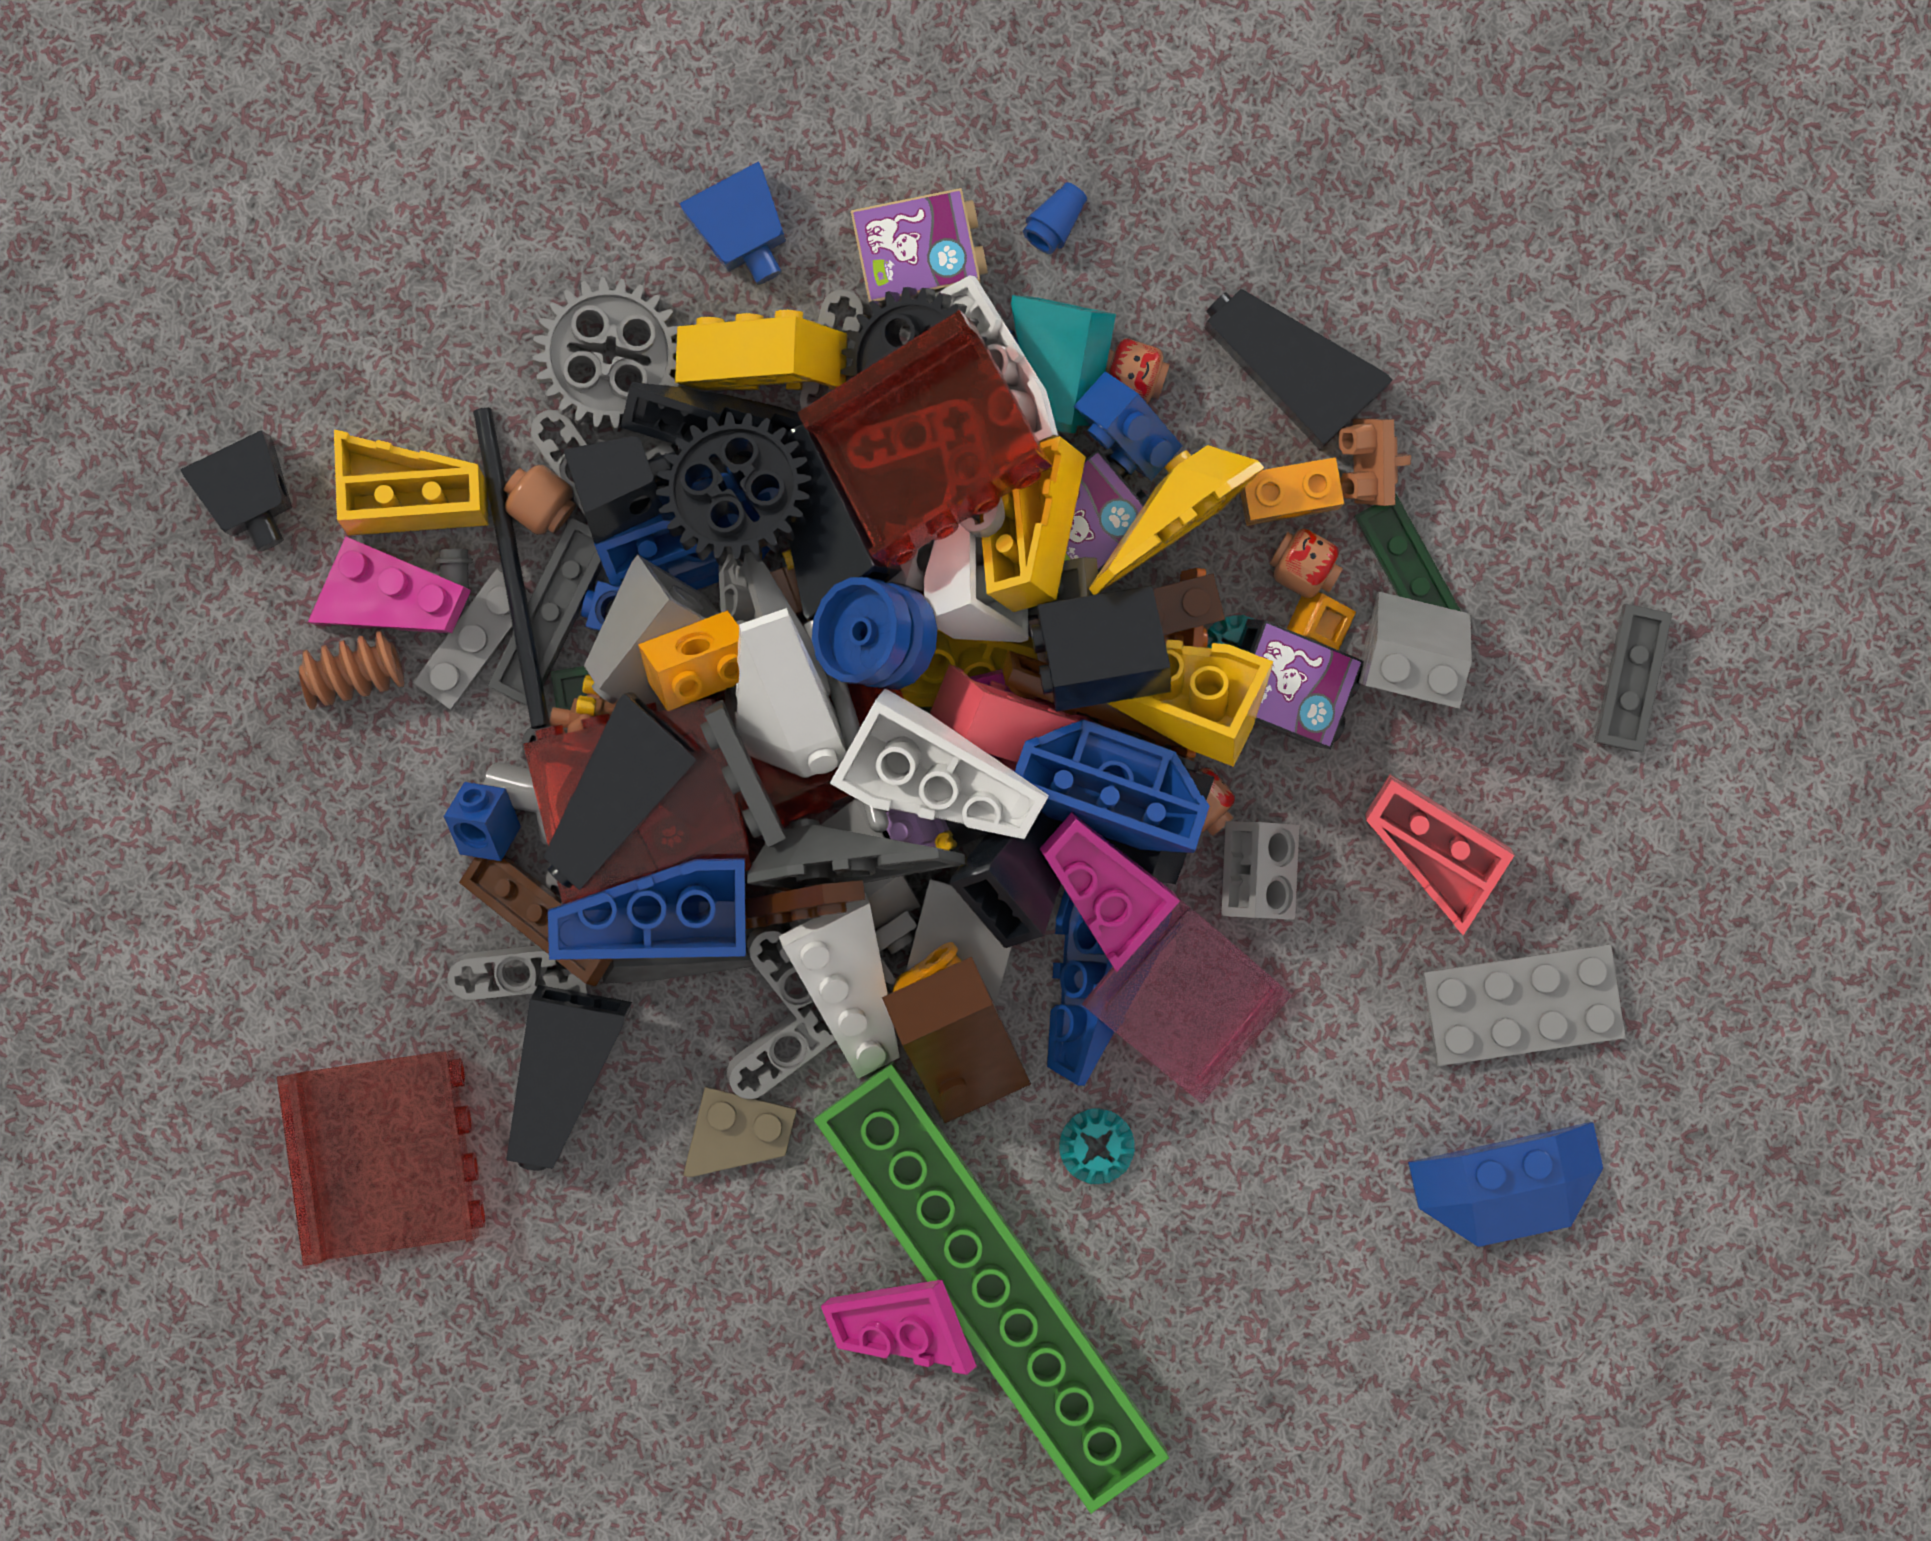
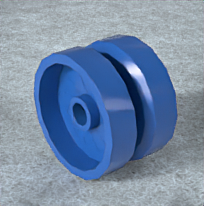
M850 577L835 584L821 599L813 618L812 643L816 659L824 671L838 681L878 689L899 690L915 683L928 669L936 650L938 628L932 607L919 592L908 586L895 583H885L881 580L867 577Z

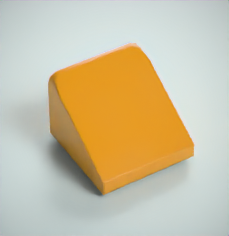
M1320 592L1312 598L1301 596L1286 629L1339 650L1356 611Z

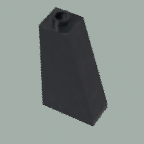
M1240 289L1233 297L1225 292L1206 310L1210 318L1205 324V330L1319 450L1393 381L1384 371L1243 289Z
M803 424L788 432L789 440L787 444L798 441L802 450L799 457L807 458L810 469L804 474L811 476L814 488L803 492L810 495L812 507L798 508L804 514L806 523L805 525L790 524L795 539L793 541L789 540L802 610L807 620H813L821 599L835 584L850 577H867L887 583L901 572L902 569L833 430Z
M633 692L624 693L617 701L543 856L551 864L548 868L549 873L566 888L570 889L574 885L578 890H581L588 886L704 758Z
M1041 811L1025 839L988 832L966 858L965 864L957 869L950 880V885L1004 948L1045 935L1061 885L1040 848L1063 822L1049 818Z
M537 986L529 1001L506 1157L507 1161L518 1162L520 1167L533 1171L554 1168L631 1011L632 1002L548 986Z

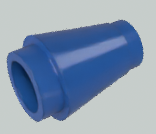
M1064 183L1061 189H1058L1026 218L1027 226L1023 229L1025 238L1034 247L1047 254H1052L1056 248H1063L1083 205L1087 201L1085 193L1072 183Z

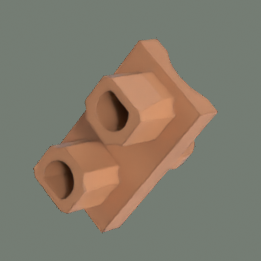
M1355 418L1353 419L1352 426L1339 430V448L1343 454L1353 455L1354 472L1343 473L1340 478L1343 498L1353 499L1356 504L1395 505V484L1398 483V466L1411 465V455L1397 454V436H1394V419Z

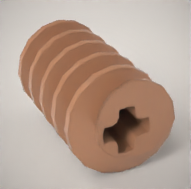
M381 631L376 632V641L373 647L369 646L363 636H358L357 651L354 652L351 651L344 640L339 641L338 656H333L329 648L323 645L321 646L319 661H315L308 650H303L302 665L299 666L300 684L306 704L310 710L316 708L318 698L325 706L333 705L336 692L343 701H350L353 698L354 687L361 696L365 697L369 696L372 691V682L380 692L388 691L390 678L398 687H404L405 683L398 652L394 644L388 642Z

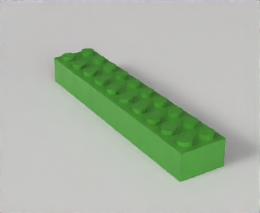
M894 1062L888 1064L816 1115L813 1119L926 1281L943 1280L964 1335L1090 1514L1169 1459L1166 1447Z

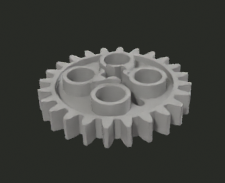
M603 277L600 278L598 291L592 292L589 285L583 281L581 282L582 296L577 298L566 289L564 291L565 307L553 302L549 304V310L555 319L540 318L539 327L548 335H539L533 338V345L545 350V352L538 353L532 356L533 365L547 368L536 375L538 384L552 383V386L545 393L547 401L558 397L562 398L558 413L562 415L573 408L576 410V425H580L586 416L593 417L594 431L599 430L603 419L610 420L613 431L618 432L620 419L623 418L628 392L618 388L615 383L616 378L620 374L632 372L645 384L679 387V383H675V379L670 376V374H675L676 360L673 358L676 357L677 343H672V341L677 338V326H666L673 317L671 309L660 313L656 311L660 301L658 295L651 297L647 302L642 300L643 285L639 284L630 294L626 292L625 280L620 279L616 289L609 290L608 284ZM586 318H593L602 324L603 330L598 336L585 337L578 332V324ZM637 326L644 328L650 336L649 340L641 346L630 345L623 337L629 328ZM570 344H574L591 352H571L567 347ZM607 346H614L616 355H618L613 358L612 364L604 363L603 355L600 354L605 352ZM644 357L650 359L651 363L649 365H641L636 361L626 358ZM584 363L593 368L595 375L589 382L577 383L570 378L569 370L576 364Z

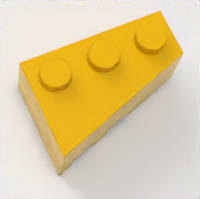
M796 310L775 311V318L765 319L764 316L759 314L742 313L735 315V321L725 322L724 319L717 317H699L696 319V325L677 326L675 383L699 390H759L761 385L786 384L787 390H802L803 382H816L828 386L831 390H844L846 388V375L841 374V369L846 367L847 357L841 354L843 349H847V333L803 319V312Z
M334 429L337 521L348 536L489 525L486 479L478 464L420 450V452L395 447L389 442L381 440L375 442L350 436L348 432Z
M1061 436L993 457L1005 510V519L1002 527L995 534L989 537H982L987 595L1012 612L1057 599L1086 456ZM981 461L975 462L976 477L982 469ZM978 497L981 524L984 522L983 515L989 512L990 509L984 506Z

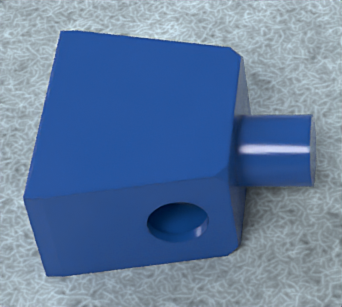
M759 161L679 203L688 221L728 272L746 263L757 285L775 278L782 272L771 249L786 242Z

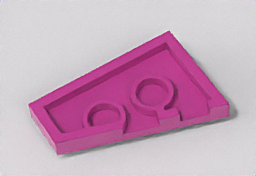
M345 536L308 623L320 626L340 625L367 629L374 627L392 628L401 631L453 633L471 590Z
M1072 812L1040 848L1116 972L1119 971L1180 902L1174 892Z
M943 1280L830 1297L821 1305L838 1349L886 1359L891 1354L913 1358L915 1365L930 1367L934 1363L952 1367V1372L968 1375L976 1367Z

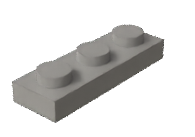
M495 569L457 621L453 633H448L413 681L414 684L450 710H454L513 629L504 577L500 570ZM525 589L527 602H529L532 594Z

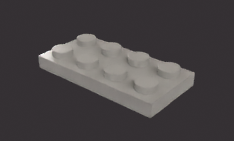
M1611 944L1422 972L1437 1066L1626 1038Z

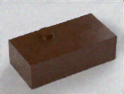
M972 957L882 997L901 1044L944 1123L1031 1085L1010 1035Z

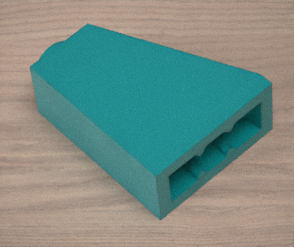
M1012 295L1011 308L1018 345L1047 391L1057 431L1076 433L1077 426H1090L1073 406L1106 371L1116 314L1039 297Z

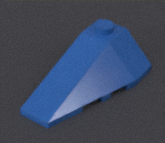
M694 859L549 909V960L746 956L745 860Z
M1064 890L1056 916L1055 934L1065 935L1063 963H1053L1052 977L1060 979L1062 988L1061 1004L1056 1005L1050 1011L1048 1068L1078 1086H1085L1159 953L1170 913L1119 971L1116 972L1066 890Z

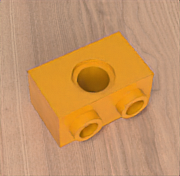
M1336 457L1262 470L1240 492L1246 526L1335 511L1344 505Z
M728 610L638 644L648 683L667 711L715 694L739 683V667L737 663L739 625Z

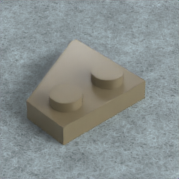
M706 1086L683 1176L694 1177L785 1156L797 1108L760 1099H744L735 1093Z

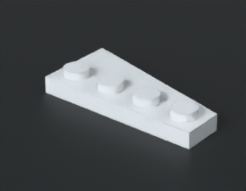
M866 893L865 900L846 903L847 913L813 918L778 936L783 949L858 1079L900 1058L894 1025L882 997L888 994L870 902Z

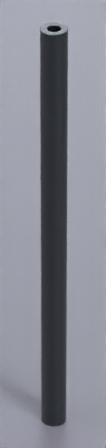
M480 408L474 410L473 414L532 729H541L550 726L513 521L505 509L508 494L503 490L506 483L491 408Z

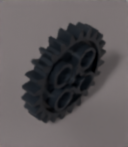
M903 287L902 296L898 292H885L886 305L881 301L872 300L869 302L873 316L858 314L856 316L863 329L861 332H847L848 337L856 344L854 349L842 350L841 354L852 359V366L841 369V374L853 376L854 382L848 385L844 391L845 393L859 395L860 398L852 407L854 411L869 410L864 421L865 425L876 426L879 423L882 424L954 400L969 402L970 399H984L985 396L975 387L977 382L990 380V376L979 371V365L991 361V356L978 354L977 348L983 345L987 338L984 336H973L971 333L977 327L978 319L967 318L962 320L967 309L965 304L955 303L950 307L952 296L949 294L939 293L935 298L934 289L921 288L918 294L916 288ZM907 322L911 334L907 343L903 344L899 333L902 325ZM930 326L933 328L932 335L929 333ZM947 342L950 347V358L943 365L939 359V350L942 344ZM913 358H914V361H913V362H914L915 364L919 365L918 371H917V368L912 365V360H913ZM886 366L890 368L892 374L891 383L887 388L883 386L881 381V374ZM925 386H928L931 391V401L927 408H924L920 401V394ZM899 395H901V404L898 403ZM959 418L958 424L951 427L954 430H959L961 428ZM920 426L911 429L907 434L906 442H909L911 437H913L914 442L925 443L927 440L926 428Z
M727 412L725 425L718 426L713 417L710 416L707 420V431L702 432L699 428L692 425L690 430L694 438L693 440L687 442L678 437L675 439L680 450L679 455L665 453L664 459L672 470H663L657 473L660 482L667 486L656 490L659 502L665 503L659 509V512L664 521H671L667 526L671 536L682 535L680 543L684 550L687 551L697 544L696 553L702 561L708 557L711 551H714L715 559L720 566L724 564L728 554H733L738 566L743 565L745 553L749 552L753 554L758 562H761V548L768 546L773 552L779 553L780 549L776 539L782 536L793 541L795 536L790 524L805 525L804 514L798 508L812 507L810 495L803 492L814 488L811 476L804 474L810 469L806 457H799L802 450L798 441L787 444L789 435L784 427L772 434L773 426L769 418L764 419L758 427H755L751 413L745 415L742 424H736L732 413ZM741 451L753 453L752 457L743 464L731 462L732 458ZM712 457L719 458L734 484L743 490L747 502L760 516L758 521L754 522L749 518L731 489H727L722 475L710 462ZM709 477L713 479L711 485L704 490L695 491L691 489L693 483L699 478ZM770 487L779 489L778 494L769 501L756 499L763 489ZM726 514H736L739 516L737 522L728 528L717 526L719 519Z

